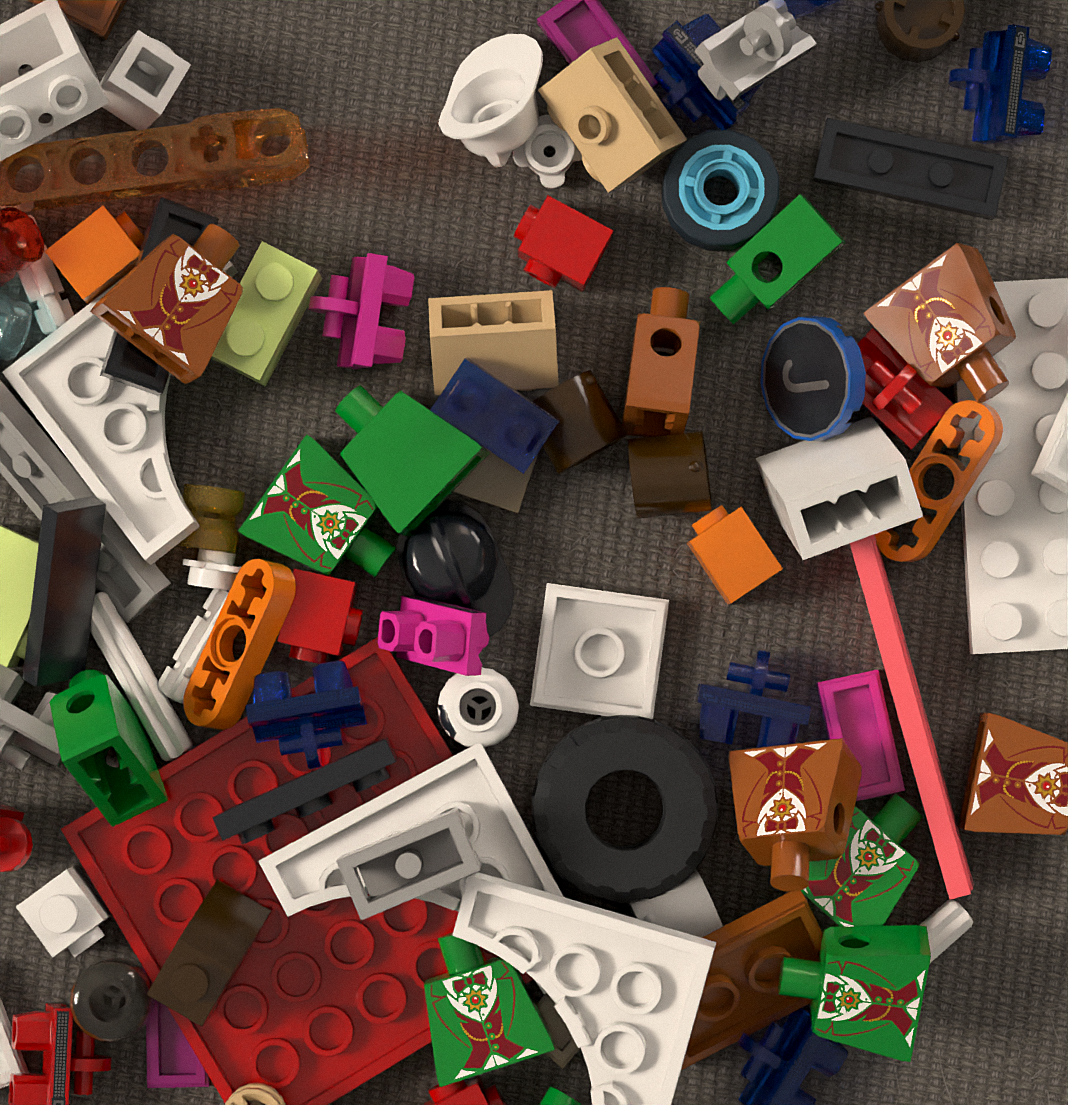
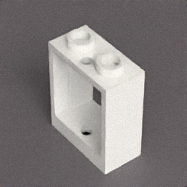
M45 0L0 24V161L109 103L81 41L57 0ZM28 64L26 68L19 69L20 66ZM44 113L52 115L51 121L46 124L40 123L38 119Z

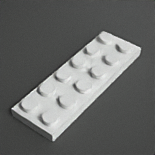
M1068 278L994 282L1015 330L1016 338L993 356L1008 379L1009 385L993 398L982 402L994 408L999 414L1003 425L1002 438L961 503L970 654L1068 649V495L1031 475L1068 392ZM962 379L954 384L955 403L965 400L976 401ZM980 414L974 419L963 417L960 420L958 426L965 431V435L958 446V454L969 439L978 441L983 439L985 432L978 426L982 418ZM958 455V459L967 467L970 458Z

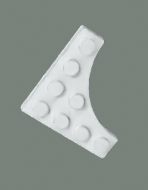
M230 261L223 269L231 277L238 273ZM117 281L2 373L96 497L106 503V510L144 560L152 565L198 529L200 525L188 509L177 487L169 462L165 436V407L171 373L169 374L164 392L160 396L100 376L114 330L90 311L119 282Z
M475 744L258 861L287 916H291L310 906L351 896L336 862L340 856L458 807L468 839L482 865L481 870L478 872L564 897L482 744ZM357 867V871H358L359 877H360V879H361V882H362V884H363V887H364L366 893L369 894V892H368V890H367V888H366V885H365V883H364V880H363V878H362V876H361V873H360V871H359V868ZM468 876L418 896L416 899L432 902L459 912ZM536 982V983L538 984V986L540 987L541 991L543 992V994L547 993V992L541 987V985H540L538 982Z
M480 872L468 875L452 936L474 943L496 954L518 969L522 974L528 973L556 1003L555 1009L567 1025L577 1047L582 1050L592 1086L590 1090L592 1105H672L717 942Z

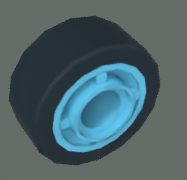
M708 130L688 139L672 155L662 180V207L671 227L687 243L707 251H732L744 246L771 221L780 199L779 174L771 155L754 138L734 130ZM715 176L728 178L737 189V198L728 205L718 206L713 204L706 198L703 184Z

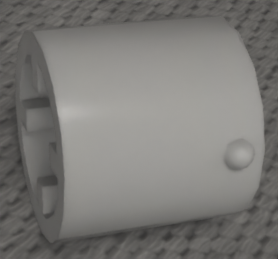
M696 868L694 869L695 872L682 884H677L663 895L652 899L646 898L633 900L631 903L627 902L633 918L700 938L723 927L710 894Z

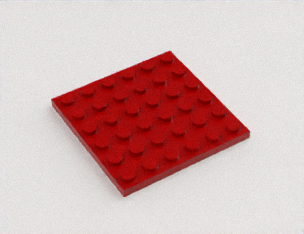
M378 637L241 719L233 727L221 731L160 768L158 771L168 801L114 827L110 825L96 807L61 828L62 833L152 983H154L178 939L217 879L272 910L213 1014L203 1026L167 1007L224 1103L239 1087L249 1083H263L273 1087L282 1096L285 1105H329L432 1042L424 983L427 979L448 973L437 938L454 932L459 912L432 902L414 898L361 920L350 896L313 905L291 916H287L258 862L260 859L454 756L392 652L379 648ZM353 710H364L365 721L259 739V727L335 715ZM385 737L389 738L398 758L395 763L386 766L390 778L357 793L352 782L329 792L333 804L303 818H298L294 808L271 818L276 830L246 844H241L237 834L222 841L212 819L216 814ZM480 947L484 961L497 957L496 954ZM520 972L525 984L534 980L528 973L522 974Z

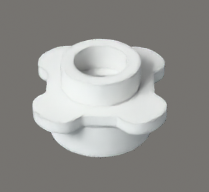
M542 115L539 117L537 130L532 137L513 150V159L519 167H529L538 174L544 187L555 189L563 185L565 172L573 162L582 160V154L568 133L560 129L553 122L550 115ZM552 146L555 149L556 153L553 157H546L543 151L546 147Z
M199 549L197 561L183 559V565L190 566L187 584L230 591L241 567L234 566L236 554Z

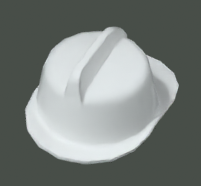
M506 34L490 39L474 49L461 63L456 72L446 104L440 115L438 124L444 135L453 139H460L469 151L479 156H485L495 167L505 166L512 151L528 141L538 127L539 111L535 89L542 69L543 52L535 39L525 34Z

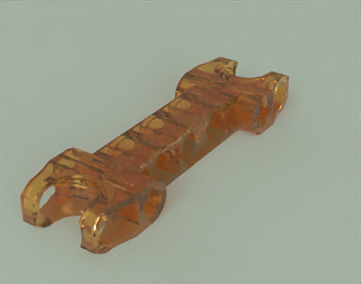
M272 108L206 115L196 118L188 124L32 144L0 161V215L208 187L213 190H229L295 179L310 167L306 131L301 128L299 116L288 110ZM286 136L291 138L288 148L281 154L275 156L261 154L262 146L269 137ZM222 145L224 150L217 151L219 160L211 163L207 162L206 159L212 157V147ZM153 147L166 150L169 156L168 164L164 171L153 177L144 176L138 172V159L145 150ZM92 155L105 158L106 172L102 179L91 185H84L77 181L76 169L84 158ZM28 164L41 165L44 170V180L41 186L30 193L18 192L15 187L17 172Z

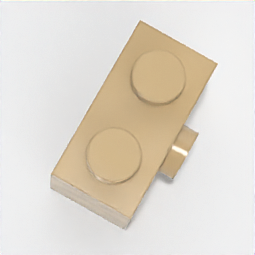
M617 37L590 48L538 89L547 103V110L553 122L560 129L568 133L582 154L585 169L596 181L602 183L608 193L636 179L687 140Z
M552 290L428 298L435 395H470L479 392L511 390L494 377L512 389L520 391L555 388L559 385ZM468 359L477 364L478 366H480L481 368H483L484 370H486L487 372H489L490 374H492L494 377H492L491 375H489L488 373H486L485 371H483L482 369L468 361Z

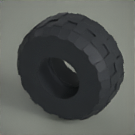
M615 715L602 717L581 725L568 733L554 746L544 760L535 780L532 793L531 816L534 834L540 850L549 865L563 880L577 890L594 898L611 902L631 903L633 900L652 899L663 895L677 884H682L695 872L694 869H697L703 861L714 839L718 822V798L716 786L708 765L700 752L687 738L673 728L653 719L635 715ZM632 770L645 775L656 785L662 797L663 814L658 828L648 839L633 846H615L604 842L593 832L587 820L586 802L591 788L601 777L613 771Z

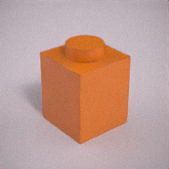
M102 205L46 249L45 253L79 296L89 304L135 267L140 252L138 247L142 245L145 236L125 211L114 218L108 209Z
M721 505L692 524L698 536L690 540L687 545L727 605L733 603L783 569L742 507L728 514L724 506Z

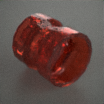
M5 207L0 210V287L12 280L17 271H23L41 259L44 253V239L40 229L31 217L15 207Z

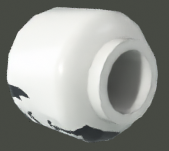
M482 667L481 675L465 676L457 673L448 679L440 692L437 709L441 725L452 739L464 746L471 747L475 744H482L485 748L496 745L509 736L517 723L519 704L516 691L507 678L493 669ZM480 696L488 699V701L479 705L472 699ZM468 705L476 710L475 720L468 714ZM491 707L489 716L481 720L482 710Z

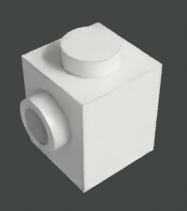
M138 30L119 50L100 82L109 101L103 108L143 133L162 114L191 64L177 56L164 43L150 38Z
M78 865L66 869L16 906L52 957H55L67 948L74 958L105 936L99 925L112 916L106 904Z

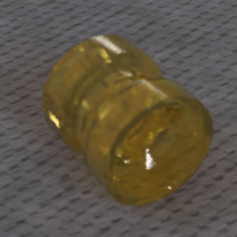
M184 484L182 497L200 527L176 546L238 554L240 535L235 529L236 516L244 510L246 492L219 487ZM204 513L218 514L219 519L206 518L203 516Z

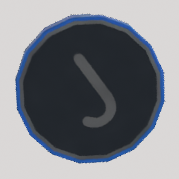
M804 316L782 324L769 339L762 358L761 388L766 408L777 426L795 439L807 441L827 440L844 433L852 424L847 423L851 418L852 412L860 410L865 397L866 371L860 348L852 336L844 335L843 331L837 327L842 325L832 318Z

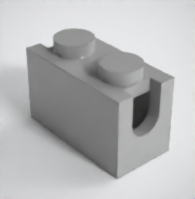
M458 807L342 855L336 860L361 920L476 873L482 867L476 851L474 852L468 839ZM357 867L359 868V871H360V873H361V876H362V878H363V880H364V883H365V885H366V888H367V890H368L370 896L367 895V893H366V891H365V889H364V887H363V884H362V882H361V879H360L359 874H358V871H357Z

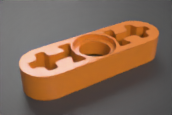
M965 400L955 403L945 412L909 470L919 504L922 507L936 510L937 514L934 519L929 515H923V517L918 518L912 529L914 535L919 538L916 545L904 544L898 548L896 545L900 536L893 528L875 534L876 544L887 558L899 562H914L923 559L932 551L1001 441L1003 434L1002 420L994 408L985 403ZM980 414L982 418L978 426L985 432L981 441L969 439L958 454L970 458L967 467L959 459L940 453L944 444L948 448L957 449L961 443L965 431L958 425L963 417L974 419ZM941 463L952 471L954 487L947 497L935 500L926 493L923 486V478L931 466Z
M252 559L246 562L239 570L185 689L183 699L184 711L192 724L225 730L233 727L239 721L295 597V578L287 566L262 559ZM249 614L254 615L255 619H250ZM243 629L246 635L245 650L242 656L235 660L233 656L234 639ZM224 671H229L230 674H224Z

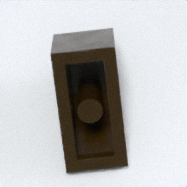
M217 879L178 939L147 995L196 1024L203 1026L213 1014L272 910Z

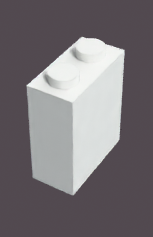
M872 416L852 423L844 433L827 440H804L756 458L773 513L803 560L923 517L906 459Z

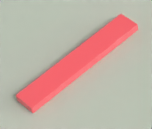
M874 534L852 542L850 546L950 900L971 894L974 883L881 551L876 544L877 540Z

